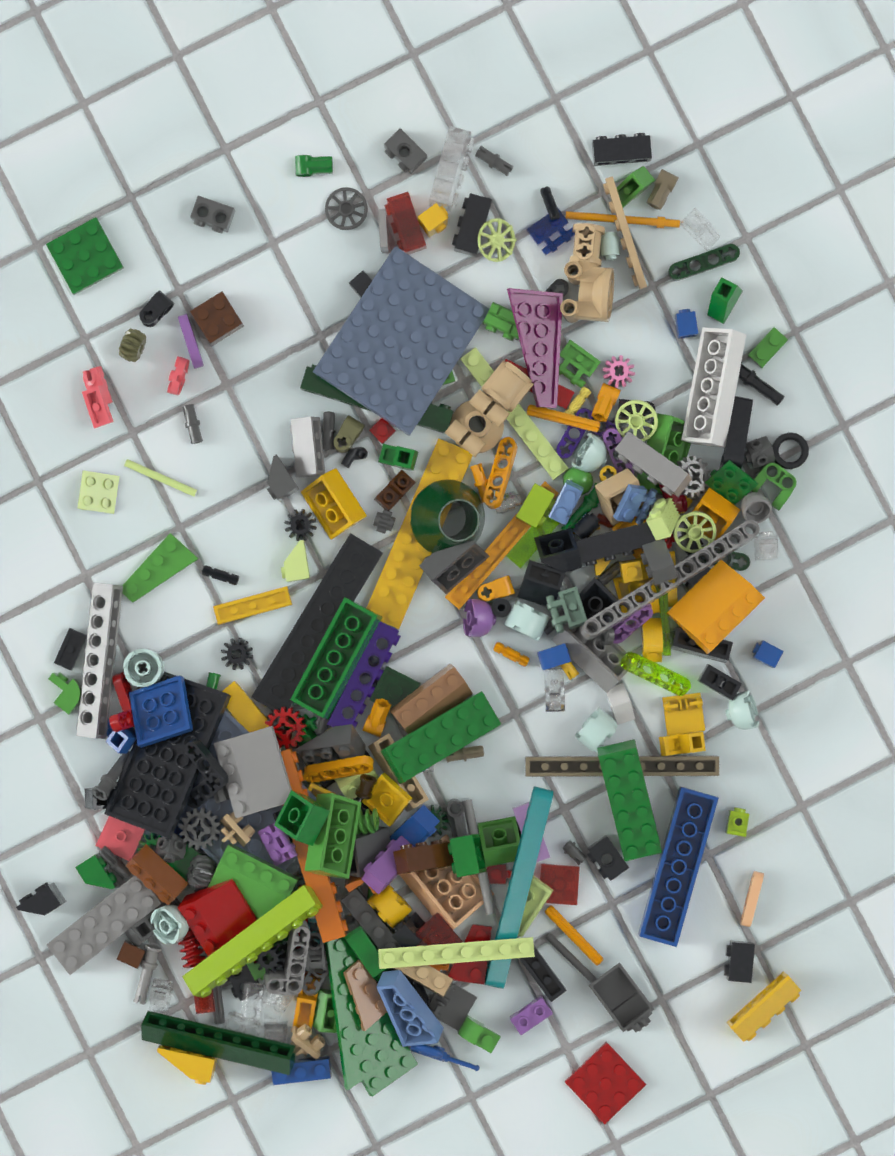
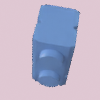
M566 480L548 517L566 525L584 488L570 480Z

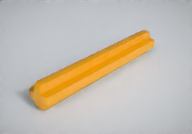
M532 404L527 408V415L596 433L600 429L599 421L536 407V405Z
M552 905L545 910V914L595 965L598 966L604 960Z

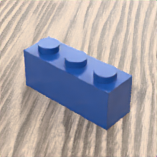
M423 805L392 833L390 840L394 839L396 841L402 836L416 847V843L424 842L437 830L435 826L440 821Z
M330 1056L319 1057L317 1060L315 1058L295 1060L290 1075L271 1071L273 1085L331 1079L332 1076Z

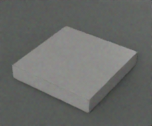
M379 209L380 249L382 253H389L386 210Z

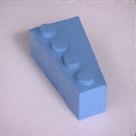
M402 971L383 972L377 984V989L402 1046L438 1043L444 1027Z

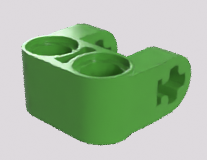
M769 463L754 478L759 484L751 491L757 493L766 479L781 489L771 504L772 507L779 511L790 497L797 481L792 474L778 464ZM769 466H773L777 470L774 477L767 475V468ZM785 477L792 480L790 488H785L782 485Z

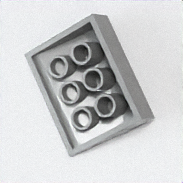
M273 726L214 743L219 763L229 778L226 787L235 818L285 804L292 789Z

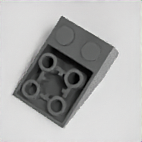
M349 724L335 726L298 747L296 752L304 764L308 766L365 755L366 745L354 726Z

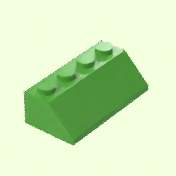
M657 413L658 427L654 435L647 440V445L678 466L677 461L683 460V457L688 456L691 443L681 440L685 421L674 416ZM644 472L642 474L638 473L637 479L640 486H644L648 492L653 488L658 491V495H662L658 483L654 485L647 479L648 475Z
M334 793L317 794L316 802L328 809L330 813L314 845L308 846L304 871L323 876L349 879L361 802Z

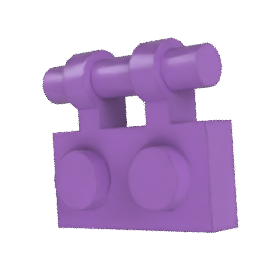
M275 823L258 831V834L274 865L277 866L297 856V853L294 849L296 846L293 842L291 843L288 835L274 826Z

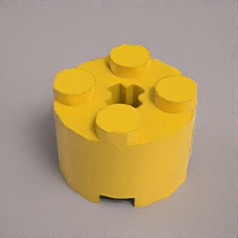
M389 884L380 894H373L367 900V903L377 910L378 916L384 922H387L394 928L412 909L401 895L393 891L394 888Z

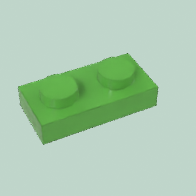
M773 327L750 352L748 357L760 368H763L788 339Z

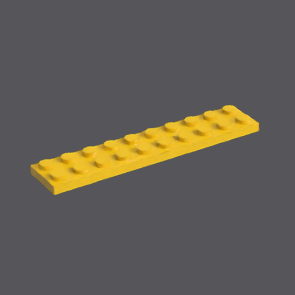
M439 438L367 605V609L382 616L380 622L397 629L402 624L424 572L419 565L426 557L431 555V552L424 549L413 535L410 525L412 504L420 491L433 482L439 480L462 482L473 457L472 454L463 448ZM453 502L448 504L441 513V528L444 525V522L447 518V515L450 511Z

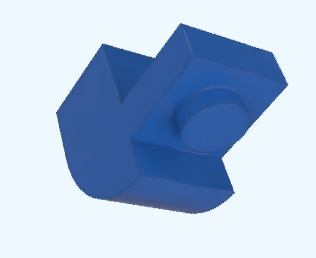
M566 643L537 652L542 671L572 661Z
M108 719V739L106 743L117 753H128L137 740L135 729L129 728L114 732Z

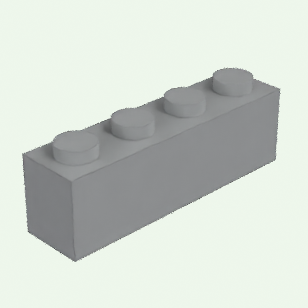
M629 431L615 448V451L619 454L618 459L625 464L630 462L634 465L632 468L637 473L642 474L644 472L648 475L647 479L651 483L662 485V490L670 496L674 494L679 497L692 480L687 472Z

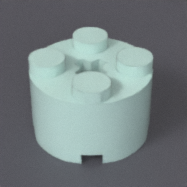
M516 601L504 625L539 641L550 616Z
M137 649L129 653L125 658L123 664L126 679L134 686H151L161 679L164 672V663L160 655L155 651ZM146 663V664H147L146 668H147L148 670H147V671L140 672V671H141V667H139L140 664L144 665V664Z
M598 707L597 711L595 710L584 722L582 730L580 732L577 731L574 737L591 751L597 753V748L603 747L605 738H610L615 733L618 725L612 717Z

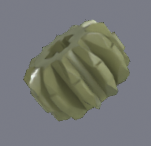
M130 328L126 331L120 342L119 356L129 362H136L140 359L145 348L146 335L137 329Z

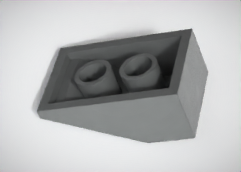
M472 540L434 552L426 557L419 566L430 580L447 594L490 556Z

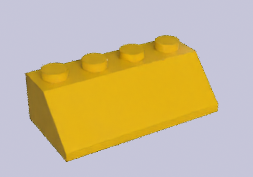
M783 971L726 1023L743 1042L746 1040L750 1041L757 1035L756 1031L760 1027L765 1028L771 1022V1017L775 1014L777 1016L785 1010L784 1006L789 1001L792 1003L800 996L799 992L801 989Z

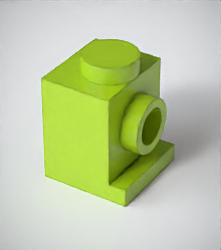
M734 807V811L729 810L725 833L746 837L749 814L745 813L746 809ZM737 818L742 820L741 825L735 824Z

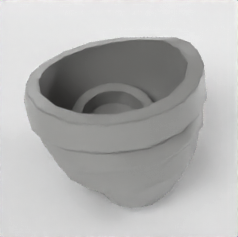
M749 492L743 497L741 503L743 518L746 521L754 520L757 523L765 521L772 512L770 501L760 493Z

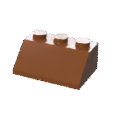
M147 844L126 864L131 874L137 876L145 887L151 889L158 896L159 900L167 905L175 900L189 884Z

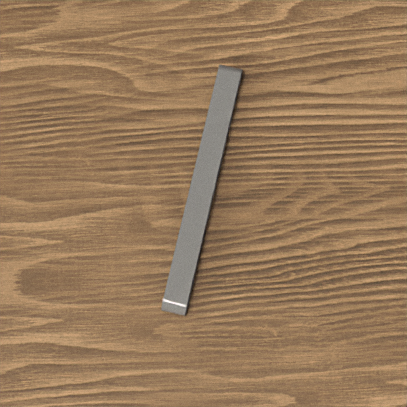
M748 520L676 564L677 578L674 579L675 583L666 581L655 585L652 579L589 618L581 628L582 636L586 639L596 638L752 541L760 531L758 523L754 520ZM745 528H751L753 534H748ZM730 537L736 538L738 544H733L730 541ZM714 547H719L722 553H716ZM699 556H702L706 559L705 564L701 563L698 560ZM682 566L689 567L691 573H685ZM651 586H657L659 593H654L651 590ZM635 596H641L643 603H638L635 600ZM619 606H625L627 608V613L621 612L619 610ZM604 615H608L611 618L610 623L603 620ZM587 625H592L595 628V632H589Z

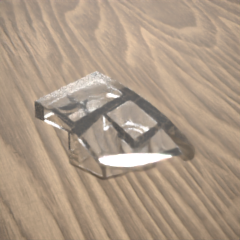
M244 982L240 1022H278L295 995L271 994L267 991L265 983Z

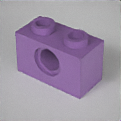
M541 995L511 1015L510 1020L519 1034L523 1035L551 1016L553 1012Z

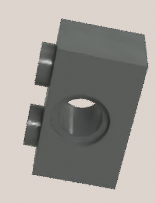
M401 128L384 143V148L386 149L384 152L391 159L395 158L399 162L398 166L405 173L408 171L412 174L427 159V154ZM403 148L410 151L406 157H402L399 154V151Z

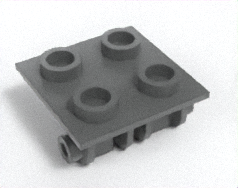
M452 983L444 998L435 993L428 1007L438 1020L459 1030L477 997Z

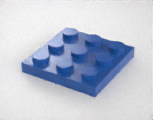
M179 675L129 692L139 747L142 748L193 731L183 676Z

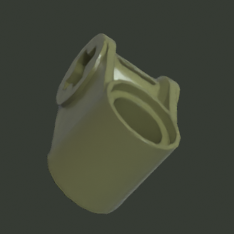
M348 415L334 438L335 449L340 453L348 452L362 433L365 424ZM345 439L347 446L339 447L338 441Z

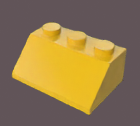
M337 468L321 475L301 491V494L331 540L367 517Z

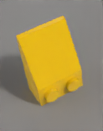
M159 1045L157 1048V1052L190 1079H194L195 1083L206 1085L207 1082H211L217 1058L164 1045Z

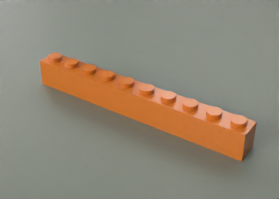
M292 748L280 751L291 789L309 797L307 788L303 789L302 781H304L302 770L297 769L296 763L299 760L296 751L292 752ZM292 838L296 846L295 850L305 884L313 889L323 905L315 915L322 942L325 943L345 937L346 931H349L346 919L342 920L340 914L343 912L341 902L337 901L335 894L338 893L335 882L331 883L329 876L304 871L309 845Z

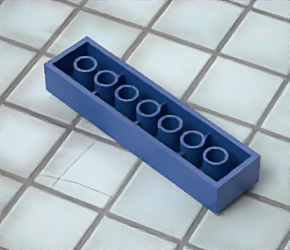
M679 787L663 843L662 853L660 854L638 932L639 937L677 947L718 803V797Z

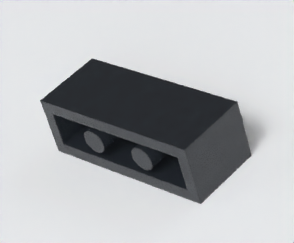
M636 133L633 137H626L625 134L615 135V138L607 139V136L596 137V140L592 141L594 166L650 162L652 159L650 135Z
M472 193L469 194V198L465 197L462 206L465 209L464 216L459 217L457 224L460 230L458 235L454 234L452 245L455 246L454 251L477 257L479 249L478 234L483 224L487 221L492 199Z
M677 627L673 633L670 649L726 663L729 661L733 642L722 640L710 653L706 654L682 628Z
M534 945L535 957L519 959L552 1002L567 990Z

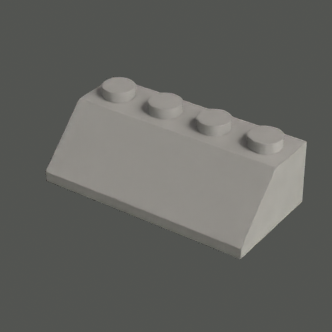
M567 623L563 627L564 632L557 633L551 639L557 646L566 643L571 659L606 693L636 663L618 644L602 645L599 636L594 639L584 638L581 634L582 626L570 629ZM587 625V630L594 633L595 630L590 625Z

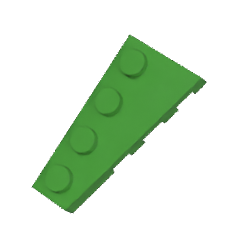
M170 533L122 585V593L134 603L199 558Z

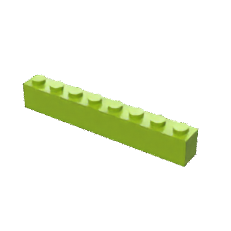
M303 885L182 977L193 996L204 998L210 995L213 988L226 983L229 976L239 973L245 964L255 961L258 958L257 955L270 950L273 947V943L286 938L289 931L302 926L303 921L308 917L315 916L323 905L313 889Z

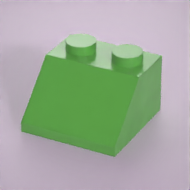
M515 816L478 823L486 867L514 862L520 842Z

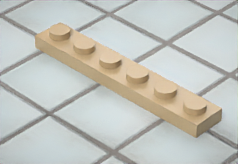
M612 176L605 179L606 183L603 184L606 195L610 194L611 202L608 203L611 213H616L617 220L614 221L617 232H622L623 238L620 239L622 248L628 251L629 257H626L629 268L633 267L635 275H632L634 286L642 289L647 287Z

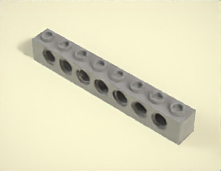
M93 583L76 736L106 739L112 678L123 586Z

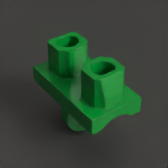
M306 713L303 716L298 715L299 718H305L301 721L302 724H307L302 729L306 732L305 735H301L303 741L298 742L296 740L299 746L317 737V734L314 732L317 727L313 723L317 718L313 716L310 719ZM285 725L283 726L286 729V731L292 728Z

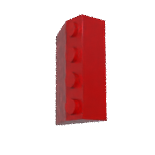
M233 879L188 894L178 906L180 913L187 921V924L208 957L257 920Z

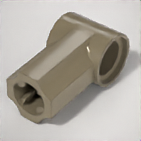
M662 169L646 203L655 209L661 210L679 177Z

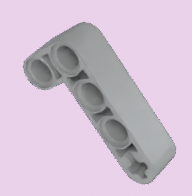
M306 920L303 921V925L299 928L289 931L284 970H277L275 973L270 970L268 974H264L266 989L271 994L296 995L303 988L310 940V930Z

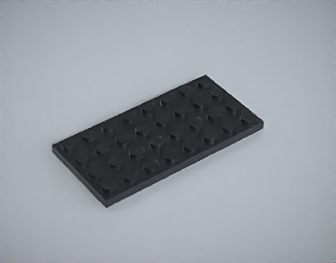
M164 671L161 681L176 677V675ZM185 678L184 682L193 731L142 748L138 746L136 740L104 812L107 816L170 840L199 774L198 768L186 755L184 747L192 739H199L209 750L231 698V695Z

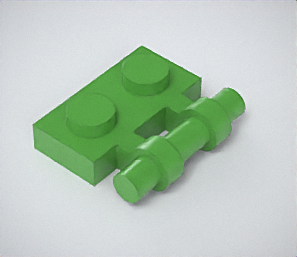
M569 340L560 352V357L564 361L562 364L559 363V375H564L570 380L571 384L574 386L576 384L582 388L586 382L580 377L585 374L590 378L601 361L572 340ZM569 364H571L576 369H578V371L576 374H574L566 367Z

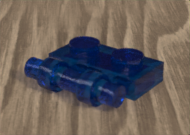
M560 210L559 219L552 221L549 214H547L526 230L537 246L545 242L547 246L541 249L545 256L550 252L553 253L558 250L557 247L564 242H569L571 237L575 235L572 231L573 227L568 231H565L563 228L569 222ZM556 232L561 235L554 241H551L549 238Z

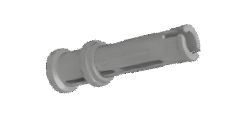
M146 944L144 947L146 951L144 959L140 963L142 971L133 1000L135 1003H138L140 1000V1004H146L153 970L158 966L156 962L158 954L162 950L158 946Z

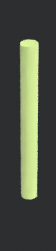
M127 459L125 462V467L195 497L197 493L196 489Z

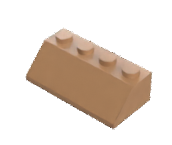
M449 664L389 711L408 735L459 705L473 693L457 669Z

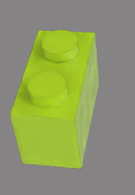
M535 483L515 518L535 529L537 525L541 527L546 519V516H544L546 509L551 510L556 501L553 499L555 494Z

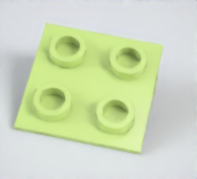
M83 470L77 508L114 514L119 476Z

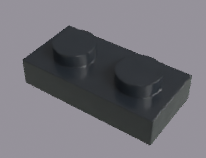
M69 628L54 663L72 671L87 639V635Z

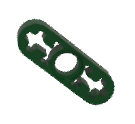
M714 548L716 553H722L721 549ZM731 553L735 555L733 559L739 560L741 557H744L743 561H746V565H742V568L739 567L738 563L732 562L733 566H730L732 569L743 571L750 566V558L746 554ZM731 554L727 555V565L731 562ZM701 556L698 557V560H699L701 563H704V564L706 563V559H705V558H704V560H702V559H701Z

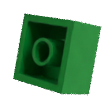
M291 790L274 826L296 841L313 846L330 811L310 797Z
M480 834L450 839L448 850L450 855H453L452 871L457 877L487 872Z

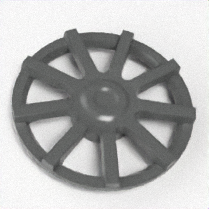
M349 187L339 188L332 192L326 201V217L334 227L340 230L355 229L367 217L368 206L366 199L356 189ZM343 191L344 199L342 202L335 196V194ZM346 191L354 192L350 201L347 200ZM359 195L363 202L354 205L353 201ZM331 198L339 204L338 207L329 206ZM364 206V214L355 211V208ZM328 210H338L339 212L331 218ZM352 214L362 217L361 220L355 223ZM339 216L343 217L341 225L334 222ZM346 217H349L352 226H344Z

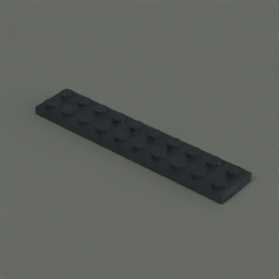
M349 534L251 698L273 711L278 709L281 712V707L284 706L286 711H288L293 704V701L290 699L344 597L355 601L383 552L355 535Z

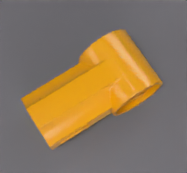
M605 383L602 384L597 396L598 400L591 414L594 420L599 422L607 421L610 411L618 399L620 389Z
M383 698L375 700L362 731L377 737L381 736L391 707L387 700Z

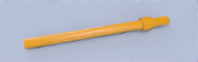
M566 211L565 219L615 223L614 221L617 220V216ZM625 216L628 224L656 226V228L680 227V220L665 219V217L657 216V218Z

